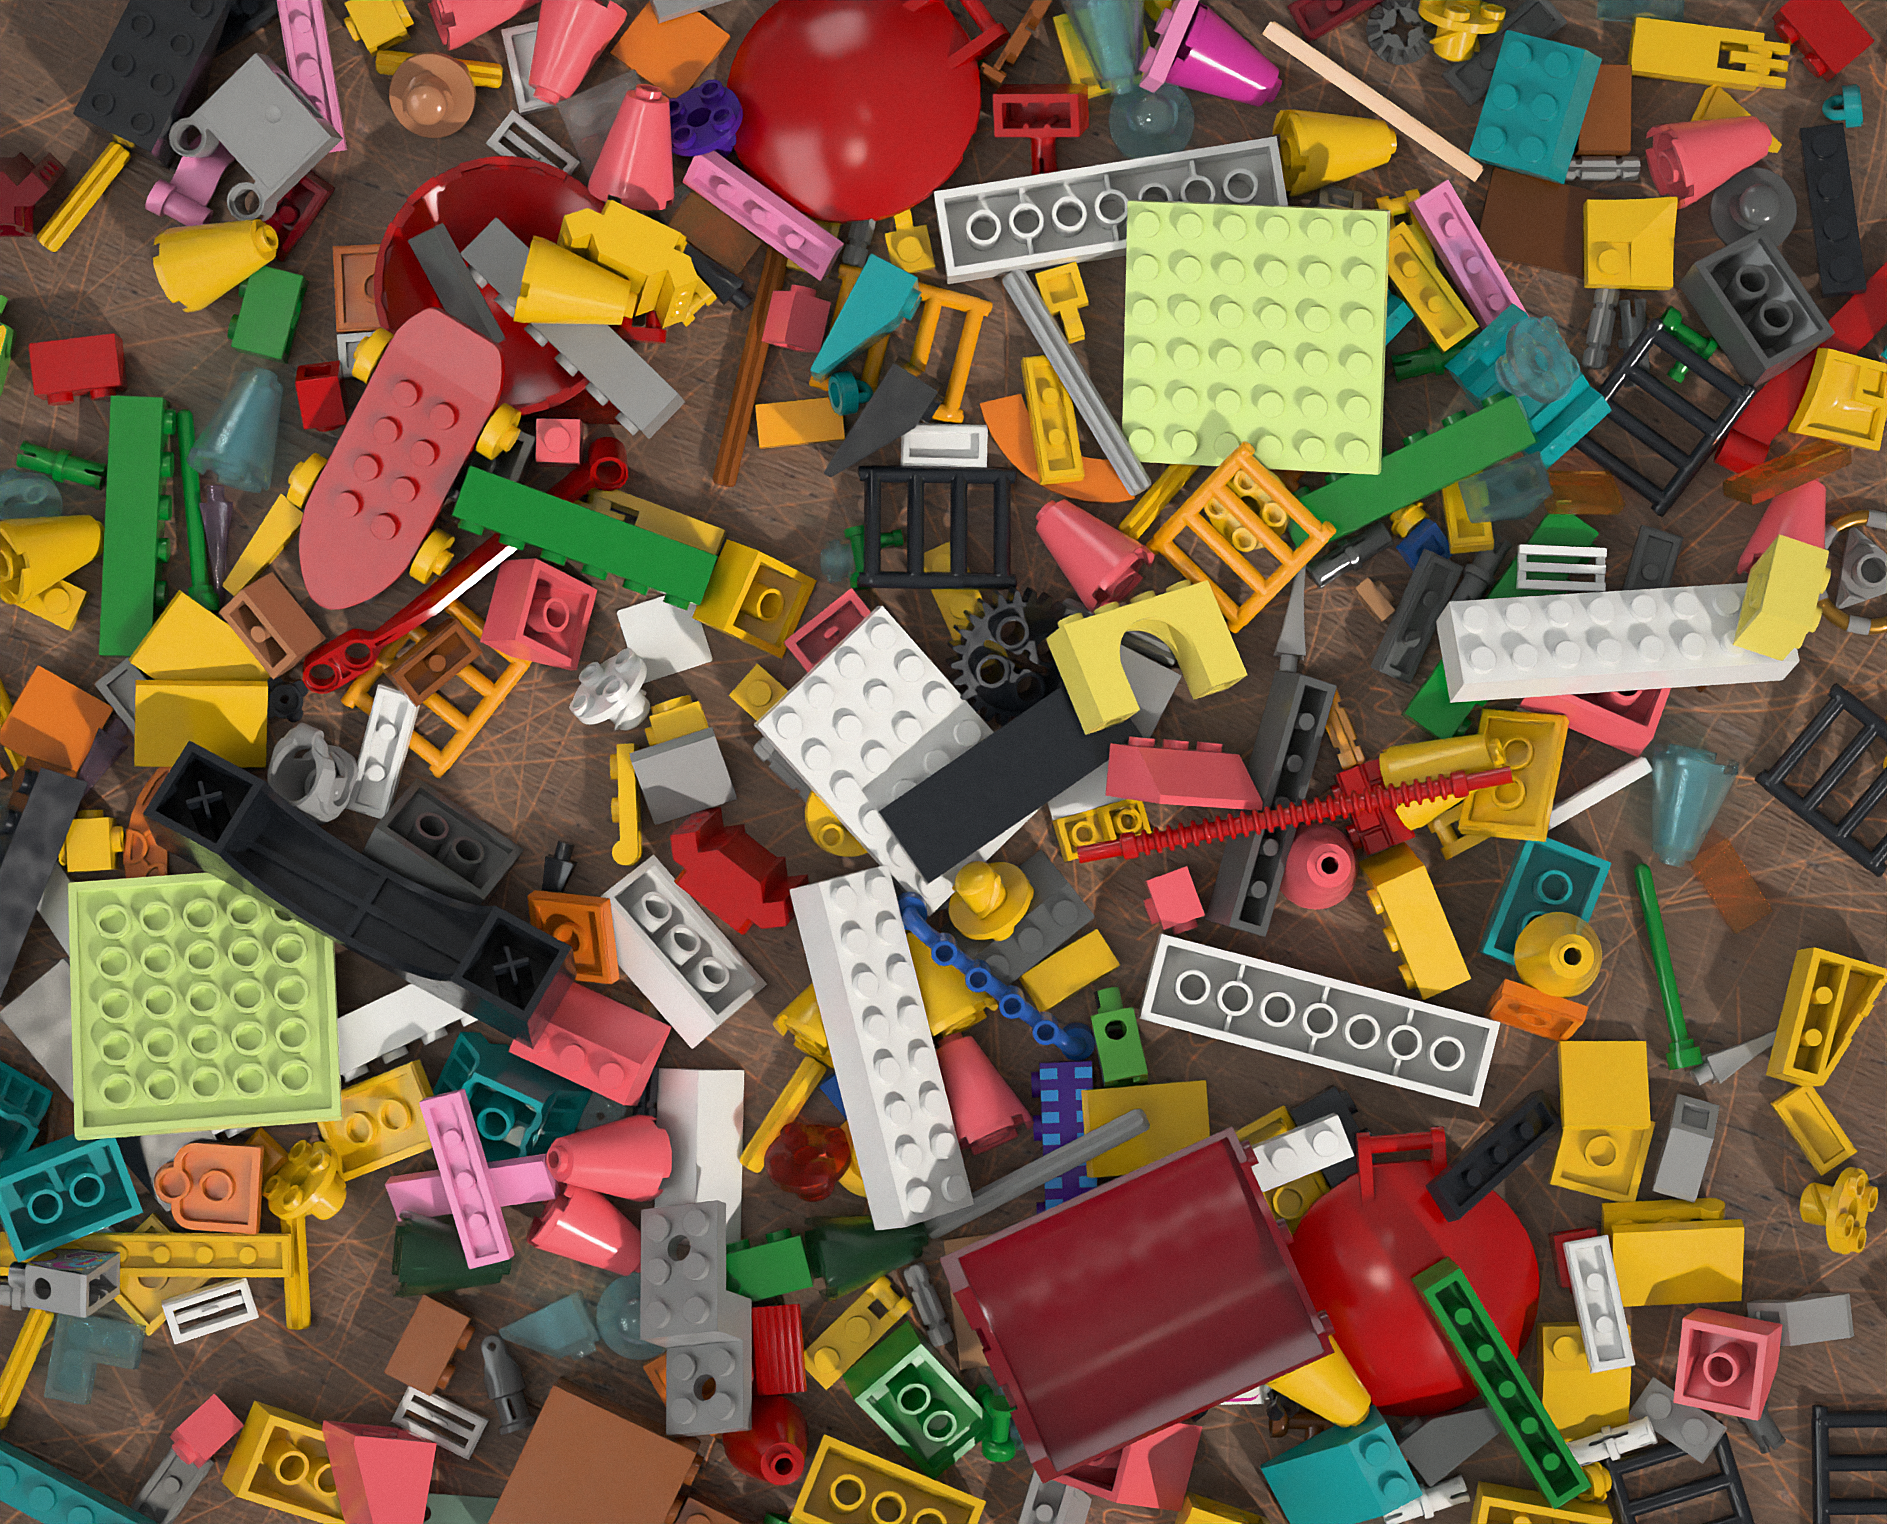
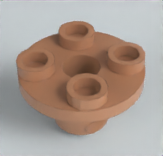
M422 52L406 58L397 68L390 82L389 100L394 115L406 129L422 137L442 138L457 132L469 120L476 102V90L469 69L462 61H458L440 52Z

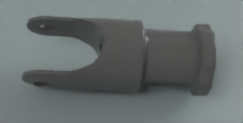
M497 1334L486 1336L481 1344L485 1360L483 1382L489 1400H494L502 1424L498 1428L500 1435L534 1425L537 1419L536 1416H531L523 1392L526 1384L521 1368L508 1354L501 1336ZM490 1342L495 1343V1349H492L490 1347ZM509 1399L512 1401L516 1417L513 1415Z

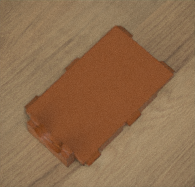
M1053 0L1033 1L994 67L992 68L983 62L980 69V75H982L980 80L996 90L1000 88L1007 76L1005 72L1001 71L1003 65L1006 63L1011 67L1014 66L1032 34L1026 28L1029 27L1033 31L1036 30Z

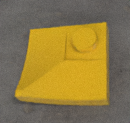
M1678 197L1625 200L1587 199L1583 204L1584 288L1670 290L1673 287L1674 237Z
M1818 348L1810 380L1799 408L1788 427V432L1866 450L1879 451L1887 416V364L1829 348Z

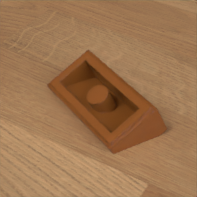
M449 617L386 668L384 673L415 707H418L483 652L460 622L455 618Z

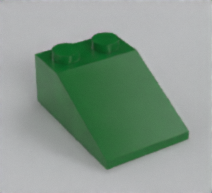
M909 1320L842 1375L856 1403L933 1480L980 1442L988 1432L992 1431L993 1419L987 1413L983 1404L979 1402L977 1397L935 1347Z

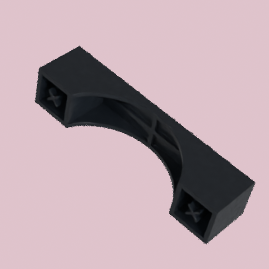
M130 0L73 114L92 132L110 141H115L124 148L170 170L178 154L170 145V129L175 122L182 118H189L199 109L208 94L213 59L234 0Z
M190 740L143 812V816L158 846L531 1049H534L577 976L573 949L570 945L495 905L479 906L447 897L385 868L312 822L275 792L266 781Z

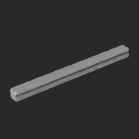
M1018 269L1009 272L1002 279L1003 285L1126 490L1131 496L1145 491L1151 485L1149 476L1026 271Z
M1134 1109L971 1193L974 1205L923 1221V1226L928 1236L933 1239L939 1238L1147 1131L1150 1128V1123L1142 1109Z

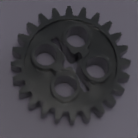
M1010 586L1006 599L997 590H993V603L989 605L981 598H978L977 605L980 611L974 614L971 611L964 610L963 613L969 623L967 626L955 624L953 628L961 635L960 640H952L947 643L951 649L957 652V655L947 658L946 663L951 668L958 669L949 675L948 679L954 685H961L957 689L961 694V700L968 699V704L975 711L980 710L979 716L987 722L995 715L996 722L1001 726L1007 724L1010 716L1012 720L1064 685L1050 648L1046 653L1037 655V647L1042 640L1059 629L1057 623L1071 614L1064 615L1067 607L1059 601L1052 604L1053 597L1046 592H1043L1037 599V592L1031 587H1027L1021 597L1019 590L1014 586ZM1015 620L1014 631L1009 636L1001 638L1000 631L1002 626L1008 621ZM985 640H991L1017 655L1022 653L1031 662L1047 667L1048 672L1042 674L1016 659L1010 660L1001 652L985 647L984 642ZM989 659H995V667L992 672L980 676V669L984 662ZM1031 676L1032 682L1030 687L1022 693H1017V686L1021 679Z

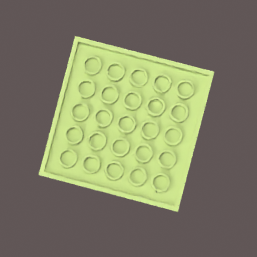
M1129 200L1127 203L1122 433L1138 460L1149 463L1219 466L1242 442L1246 441L1255 449L1253 456L1266 469L1380 474L1390 210Z
M207 872L68 883L74 1134L77 1140L342 1120L335 946L333 940Z

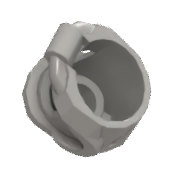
M302 722L296 728L290 729L284 738H281L275 745L267 774L268 785L317 825H323L337 818L347 806L358 777L359 769L354 756L341 747L327 745L324 740L323 731ZM303 749H310L302 758H294L297 752Z

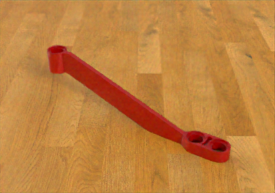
M1887 261L1866 282V292L1853 295L1828 320L1835 333L1786 371L1771 378L1751 400L1750 405L1721 441L1713 463L1752 481L1756 478L1766 459L1772 439L1793 419L1799 408L1810 380L1818 348H1829L1856 355L1887 323Z
M613 437L596 439L589 447L588 461L583 463L582 466L576 467L546 493L574 503L594 487L604 491H614L621 488L628 478L627 453L624 444ZM604 461L616 462V464L611 467H604L599 465ZM495 533L375 631L351 629L314 650L305 657L303 662V682L305 686L312 692L327 694L365 673L375 665L382 648L439 613L516 549L499 543L501 534ZM353 643H362L369 648L370 652L363 658H353L345 650ZM318 664H325L334 670V674L327 679H317L311 675L310 670Z

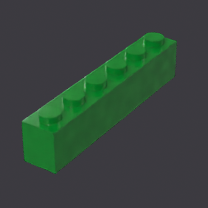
M1504 390L1482 400L1481 404L1484 409L1468 416L1465 410L1459 411L1441 420L1444 428L1428 435L1426 429L1409 435L1402 439L1405 447L1389 454L1387 448L1382 449L1381 473L1378 475L1333 472L1324 477L1327 485L1311 492L1309 486H1305L1292 492V494L1322 524L1328 521L1334 525L1336 533L1325 545L1332 543L1539 443V437L1518 394L1507 397ZM1291 518L1287 529L1296 548H1298L1309 535Z
M111 395L99 655L104 657L130 658L160 617L161 607H166L168 603V582L162 581L163 563H169L171 551L170 539L164 538L165 520L170 521L172 517V496L166 495L167 477L172 478L174 474V453L168 452L169 435H174L176 431V410L170 409V402L163 397Z
M473 466L468 467L451 517L459 519L457 527L480 536H482L484 529L501 534L498 541L501 544L523 551L525 544L542 549L540 558L562 566L565 565L567 559L583 564L581 573L603 581L606 580L608 574L624 579L623 588L645 596L649 589L665 594L664 603L686 611L689 604L696 606L701 604L718 557Z
M1555 503L1545 514L1524 545L1598 548L1592 542L1599 532L1559 503ZM1516 554L1485 599L1565 594L1567 591L1516 589ZM1527 555V562L1586 565L1591 559L1590 557ZM1526 572V580L1572 581L1567 578L1570 573ZM1441 658L1401 713V716L1434 740L1460 737L1464 735L1472 723L1467 718V715L1474 705L1478 704L1483 707L1488 700L1450 703L1443 658Z
M1447 1256L1412 1278L1411 1281L1542 1497L1555 1510L1590 1488V1482L1461 1268Z

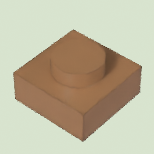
M1367 577L1351 591L1377 624H1380L1396 611L1390 604L1395 600L1393 595L1380 580L1373 584Z

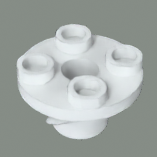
M631 648L623 649L617 655L601 664L598 662L590 663L579 675L581 685L577 689L569 709L584 724H597L610 719L615 724V731L618 729L624 731L631 730L645 720L650 711V702L645 697L647 692L640 689L646 678V664Z

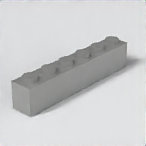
M495 217L460 255L468 262L469 266L467 268L474 281L482 289L489 283L499 293L494 301L513 318L517 299L520 296L529 248ZM529 323L524 328L541 347H544L549 341L560 352L554 359L572 377L578 371L590 381L585 389L602 406L610 401L620 411L615 418L633 436L640 430L650 439L685 403L683 398L608 325Z

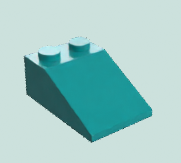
M871 253L810 369L813 379L822 383L833 373H836L897 329L903 318L911 321L922 300L918 277Z
M1375 1404L1370 1406L1368 1416L1359 1425L1346 1428L1334 1425L1259 1465L1290 1524H1356L1384 1516L1423 1495L1388 1425Z

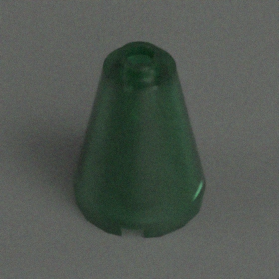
M401 1210L398 1217L402 1221H406L405 1226H396L392 1275H399L398 1282H400V1286H391L393 1297L406 1298L498 1284L501 1282L502 1275L510 1274L512 1258L469 1269L456 1225L413 1211Z
M815 1215L806 1218L804 1222L812 1228V1230L804 1231L807 1255L814 1279L823 1278L826 1289L818 1291L825 1302L836 1301L922 1257L923 1247L928 1246V1235L923 1222L903 1228L876 1231L872 1215Z

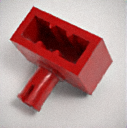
M1003 84L993 93L994 136L1030 138L1031 175H1039L1041 172H1044V174L1058 172L1056 137H1080L1089 127L1088 84Z

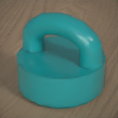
M1857 84L1842 85V95L1831 96L1824 101L1822 105L1824 116L1835 121L1845 120L1846 128L1861 127V124H1863L1860 86H1857ZM1843 105V109H1833V107Z
M850 371L833 373L828 381L830 403L834 412L839 416L857 413L859 404L869 402L874 394L869 384L855 379Z

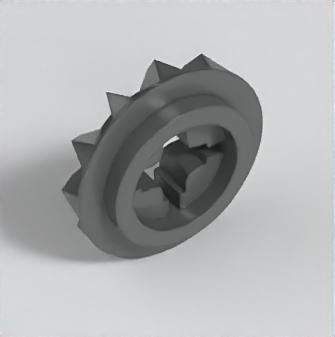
M1385 0L1374 8L1367 21L1366 35L1372 51L1380 59L1390 64L1406 65L1418 61L1429 51L1432 45L1429 41L1435 35V24L1428 22L1419 15L1418 7L1420 2L1416 0ZM1396 13H1399V18H1402L1404 25H1418V27H1414L1413 30L1408 32L1405 42L1406 47H1404L1403 41H1400L1398 34H1383L1395 26Z

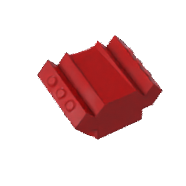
M721 807L708 808L693 813L670 835L673 860L684 868L674 880L676 885L741 935H745L753 923L761 929L787 926L796 916L789 889L808 885V874L788 877L786 856L776 857L745 832V824L724 827Z

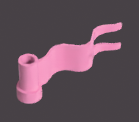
M201 134L189 145L193 150L201 143ZM220 141L216 151L209 157L192 158L182 156L170 183L163 179H159L155 183L146 200L145 209L160 217L167 215L186 226L209 224L213 216V210L207 208V205L224 171L235 160V157Z

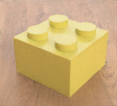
M1779 534L1750 570L1733 645L1783 661L1794 648L1799 649L1803 644L1806 634L1808 632H1815L1821 619L1822 608L1818 607L1817 603L1819 594L1824 593L1831 576V569L1826 568L1829 551Z

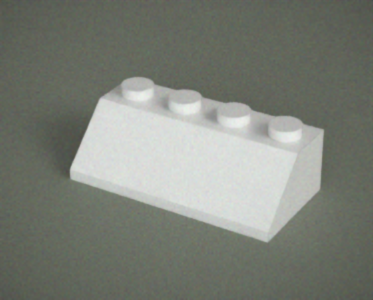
M653 854L601 897L610 898L618 965L693 1049L763 989L767 983L690 895L676 885L674 882L675 878Z

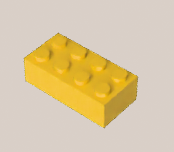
M824 1434L788 1522L792 1524H978L986 1501Z

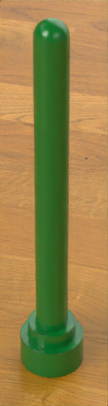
M181 409L176 414L192 581V587L188 588V596L215 614L221 610L219 594L214 592V586L209 585L194 418L190 410Z
M1640 863L1634 868V877L1672 1043L1668 1044L1669 1052L1665 1053L1669 1070L1702 1064L1700 1046L1695 1047L1694 1040L1688 1037L1651 869L1647 864Z

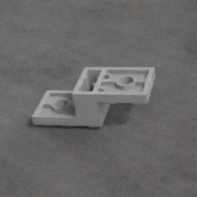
M719 1200L641 1210L640 1340L666 1348V1435L674 1438L752 1430V1299L726 1290V1203ZM688 1238L690 1241V1252L685 1259L679 1261L676 1255L677 1247L681 1241ZM713 1377L716 1382L715 1393L710 1399L704 1400L702 1386L705 1381Z

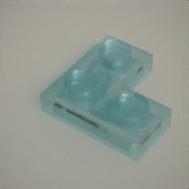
M58 1313L44 1397L82 1405L90 1404L97 1363L132 1370L139 1369L146 1325L93 1315L83 1318Z

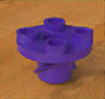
M713 79L705 81L700 87L693 88L677 98L669 99L673 153L681 156H699L715 151L724 158L731 153L733 146L736 145L735 133L739 129L743 118L742 105L732 90L724 87L719 80Z

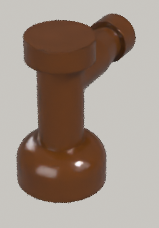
M1285 1411V1415L1279 1421L1268 1419L1270 1438H1282L1288 1433L1289 1429H1305L1304 1441L1333 1427L1332 1422L1314 1412H1297L1290 1418Z

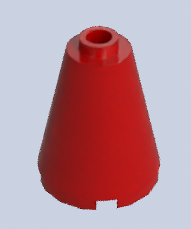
M779 1394L752 1396V1430L722 1433L725 1454L730 1463L739 1472L748 1477L775 1485H788L799 1478L804 1469L809 1431L801 1410L794 1403Z

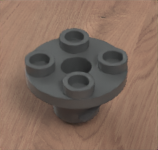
M1757 167L1747 168L1717 187L1712 195L1708 209V217L1717 237L1726 246L1763 227L1777 247L1791 233L1797 216L1795 196L1787 182L1776 173Z

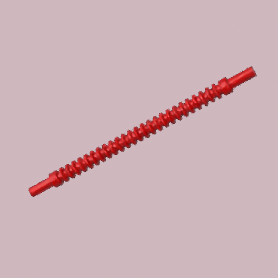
M1510 766L1466 774L1464 770L1451 772L1450 777L1444 778L1443 774H1439L1437 780H1432L1430 776H1427L1426 781L1423 783H1419L1417 778L1413 780L1411 785H1407L1405 781H1402L1400 787H1394L1393 783H1390L1386 790H1382L1381 786L1378 785L1374 792L1364 788L1362 794H1357L1355 790H1352L1351 796L1345 797L1344 793L1340 792L1337 799H1332L1331 795H1327L1325 801H1320L1318 797H1315L1314 802L1309 804L1303 799L1299 806H1295L1294 802H1290L1288 808H1283L1281 804H1278L1276 810H1270L1266 806L1262 813H1258L1257 809H1253L1250 815L1240 811L1239 817H1233L1231 813H1228L1225 820H1221L1220 816L1217 815L1213 822L1203 818L1201 824H1196L1194 820H1191L1190 826L1184 827L1183 823L1180 822L1176 829L1166 825L1164 831H1159L1158 827H1154L1153 833H1147L1145 829L1141 830V835H1135L1133 831L1121 833L1120 839L1077 846L1079 863L1123 856L1125 860L1138 858L1140 852H1144L1146 856H1149L1150 851L1156 849L1161 854L1165 847H1169L1170 851H1174L1176 845H1181L1183 849H1186L1187 844L1192 842L1198 847L1202 840H1206L1207 844H1211L1213 838H1218L1220 842H1223L1225 836H1231L1235 840L1239 833H1243L1244 837L1247 838L1251 831L1261 835L1262 829H1268L1270 833H1273L1274 827L1280 826L1281 830L1284 831L1288 824L1298 828L1300 822H1305L1307 826H1310L1311 820H1317L1318 823L1322 824L1323 818L1329 817L1331 821H1335L1337 815H1342L1344 819H1347L1349 813H1355V816L1359 817L1363 810H1367L1368 814H1372L1375 808H1379L1381 812H1384L1386 806H1392L1396 810L1400 803H1404L1405 807L1408 808L1412 801L1422 805L1424 799H1429L1431 803H1434L1435 797L1441 796L1444 801L1451 794L1455 798L1469 796V791L1513 783Z

